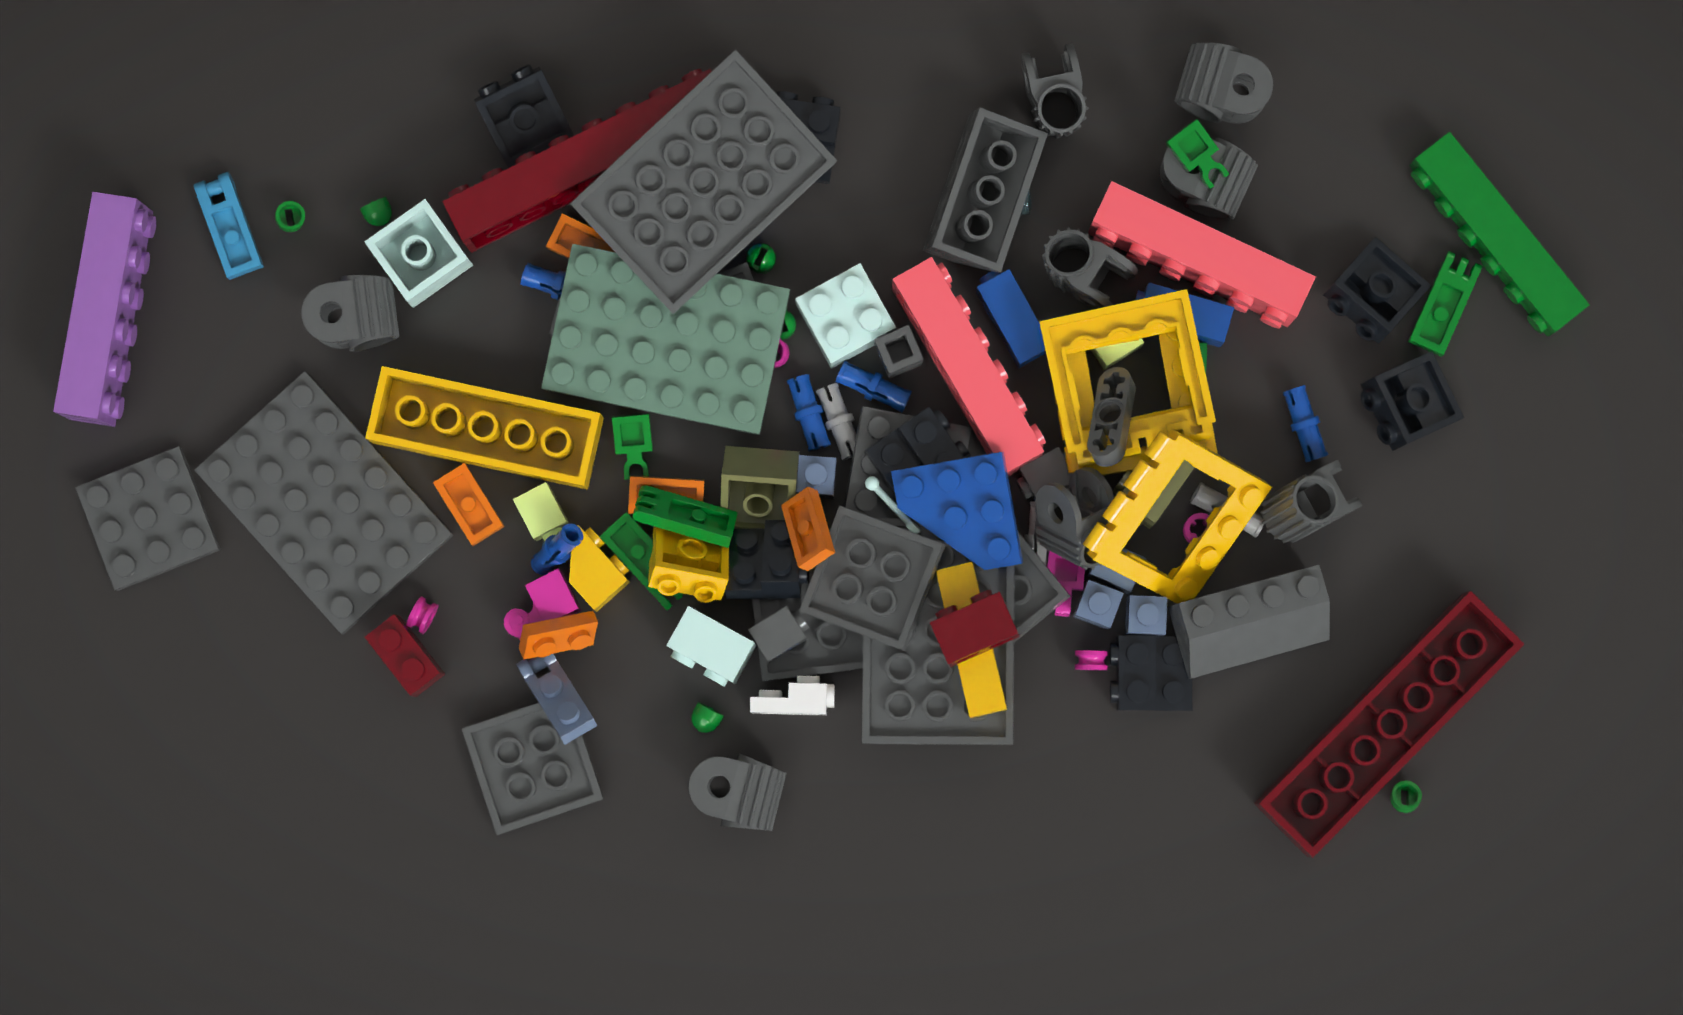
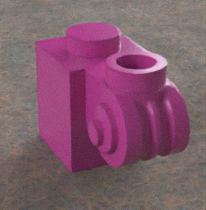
M556 569L525 585L533 601V609L530 613L517 608L510 610L504 618V626L509 634L520 640L522 627L525 624L573 615L581 611L563 572L560 569Z

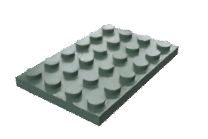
M572 244L541 389L760 435L790 289L716 274L672 314L615 252Z

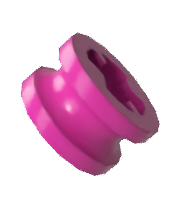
M1193 514L1184 523L1183 535L1189 544L1193 538H1197V534L1190 532V526L1196 525L1195 520H1203V525L1207 527L1206 519L1209 517L1208 514Z
M421 596L414 605L406 626L410 628L417 626L419 632L424 634L431 625L439 605L436 603L429 605L426 602V598Z
M1075 651V656L1079 658L1078 664H1075V670H1108V665L1104 663L1105 657L1108 656V651Z

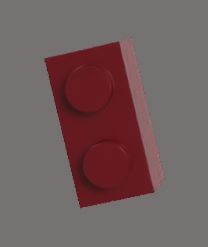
M991 589L971 597L972 604L958 610L956 605H952L935 613L937 619L930 622V625L950 667L1020 637L1000 592L992 594Z
M393 614L365 636V639L410 696H419L445 675L441 667L399 615Z

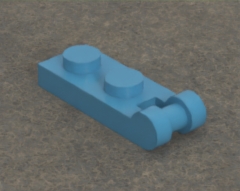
M229 171L218 175V179L206 183L204 180L194 184L197 198L226 277L231 280L263 268L262 259ZM224 193L226 201L214 205L212 197Z

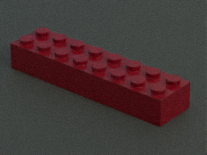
M701 69L693 70L681 78L682 83L671 88L668 85L661 86L648 94L649 99L637 105L635 102L626 103L615 110V116L605 121L597 118L586 123L581 128L583 132L571 138L568 135L560 136L548 144V149L538 154L535 151L523 154L515 160L516 165L504 171L502 168L493 169L481 177L482 182L472 187L465 184L448 193L450 198L442 202L462 242L472 253L569 205L712 72L711 69L704 72Z
M1472 591L1462 593L1254 804L1307 857L1313 858L1524 646V643Z

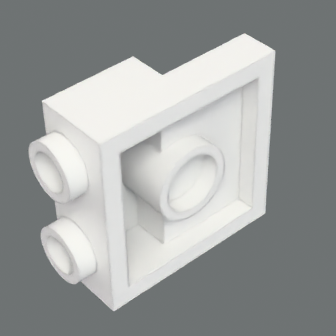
M797 676V683H789L788 698H782L781 690H759V697H750V712L752 714L827 716V708H834L835 685L820 684V676Z

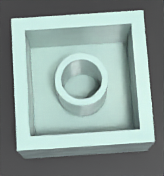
M426 199L364 241L405 300L413 308L473 266Z
M861 263L795 298L798 310L831 369L873 347L875 339L896 331V326Z
M689 606L666 645L674 650L670 657L691 669L695 663H698L707 668L703 674L704 676L724 687L728 681L734 684L737 683L757 647L755 642Z

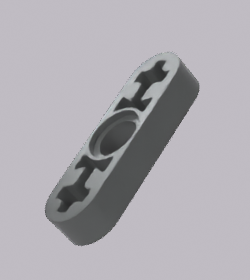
M1113 367L1106 370L1098 381L1087 447L1094 462L1102 467L1117 464L1122 460L1126 451L1136 386L1129 371L1122 367ZM1116 388V395L1118 398H1115L1112 389ZM1111 411L1121 412L1115 421L1103 422V418L1107 413ZM1106 435L1109 436L1112 445L1107 446L1108 439Z

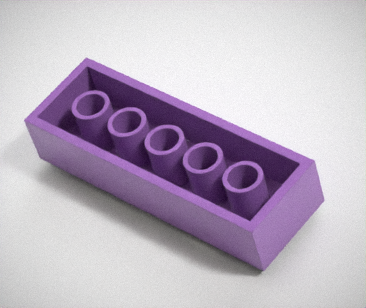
M92 192L53 410L54 413L73 421L115 427L116 419H121L123 415L124 397H121L123 382H128L131 371V363L127 361L129 346L133 347L136 342L137 325L133 323L135 312L141 309L144 297L143 289L140 288L142 274H147L150 264V254L146 252L148 239L154 237L156 230V217L153 216V211L137 198Z

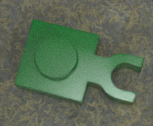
M1197 119L1165 142L1187 172L1198 167L1201 181L1207 189L1214 187V184L1208 178L1211 169H1217L1223 178L1229 175V172L1221 163H1217L1212 159L1211 155L1218 151L1219 148Z
M650 414L613 416L615 454H627V461L624 465V479H630L629 468L633 464L641 465L643 476L649 477V466L643 458L642 452L653 451Z

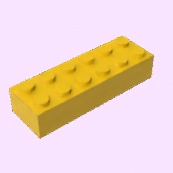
M382 366L365 439L373 444L588 490L604 417L598 412Z

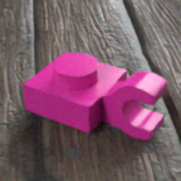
M1049 551L1047 567L1071 596L1055 609L1054 616L1069 617L1072 590L1083 591L1085 569Z

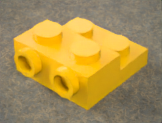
M654 526L653 551L649 560L648 587L656 588L661 594L666 596L682 593L693 595L698 601L703 603H709L713 600L721 601L729 580V547L726 548Z

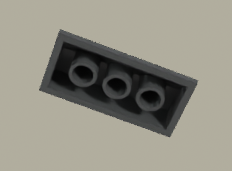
M981 107L971 112L923 251L956 264L1001 273L1048 133Z
M1320 565L1168 607L1188 679L1330 640V599Z

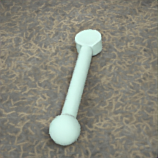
M870 476L866 479V488L870 491H875L904 522L910 532L919 534L922 531L914 521L898 509L897 504L879 486L877 477Z

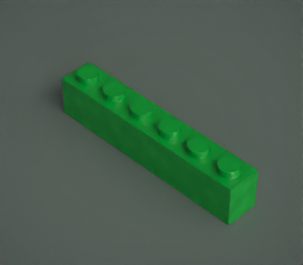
M1448 132L1412 161L1409 166L1413 170L1411 172L1413 180L1421 189L1425 190L1427 188L1436 199L1434 205L1445 218H1452L1459 227L1457 229L1459 237L1467 246H1474L1482 256L1480 261L1483 267L1492 276L1498 275L1506 285L1503 288L1504 292L1514 304L1518 305L1520 303L1529 314L1527 320L1535 331L1540 334L1544 332L1549 337L1590 305L1451 132Z

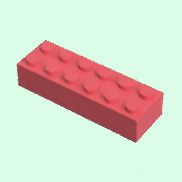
M1111 181L1088 231V234L1094 237V241L1102 242L1112 249L1117 247L1127 252L1126 258L1143 266H1146L1147 262L1161 268L1159 273L1174 281H1180L1183 278L1194 284L1193 289L1208 297H1213L1215 293L1228 299L1226 303L1228 306H1232L1235 310L1246 313L1249 309L1260 314V320L1263 323L1280 329L1281 325L1288 327L1297 318L1316 276L1113 181Z
M930 257L893 278L892 291L986 454L1004 451L1009 477L1018 472L1022 466L1043 455V444L1046 443L1045 438L1036 424L1029 426L1024 417L1027 408L1018 392L1016 391L1011 394L1007 388L1006 380L1009 377L998 359L992 362L987 353L989 351L987 347L990 344L981 328L973 329L970 324L969 315L971 311L961 294L955 297L952 293L950 283L953 281L948 270L942 262L936 265L933 258Z

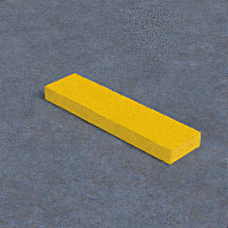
M973 562L936 570L944 609L952 605H956L958 610L972 604L970 598L980 593ZM994 649L957 664L970 718L1008 710Z

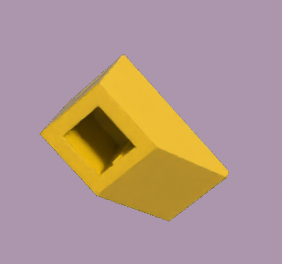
M577 525L583 532V540L571 551L569 583L593 610L598 612L630 583L624 576L629 572V569L615 554L610 559L604 554L600 547L605 543L591 527L584 531Z

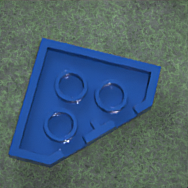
M1004 451L891 471L898 509L984 570L1023 563Z

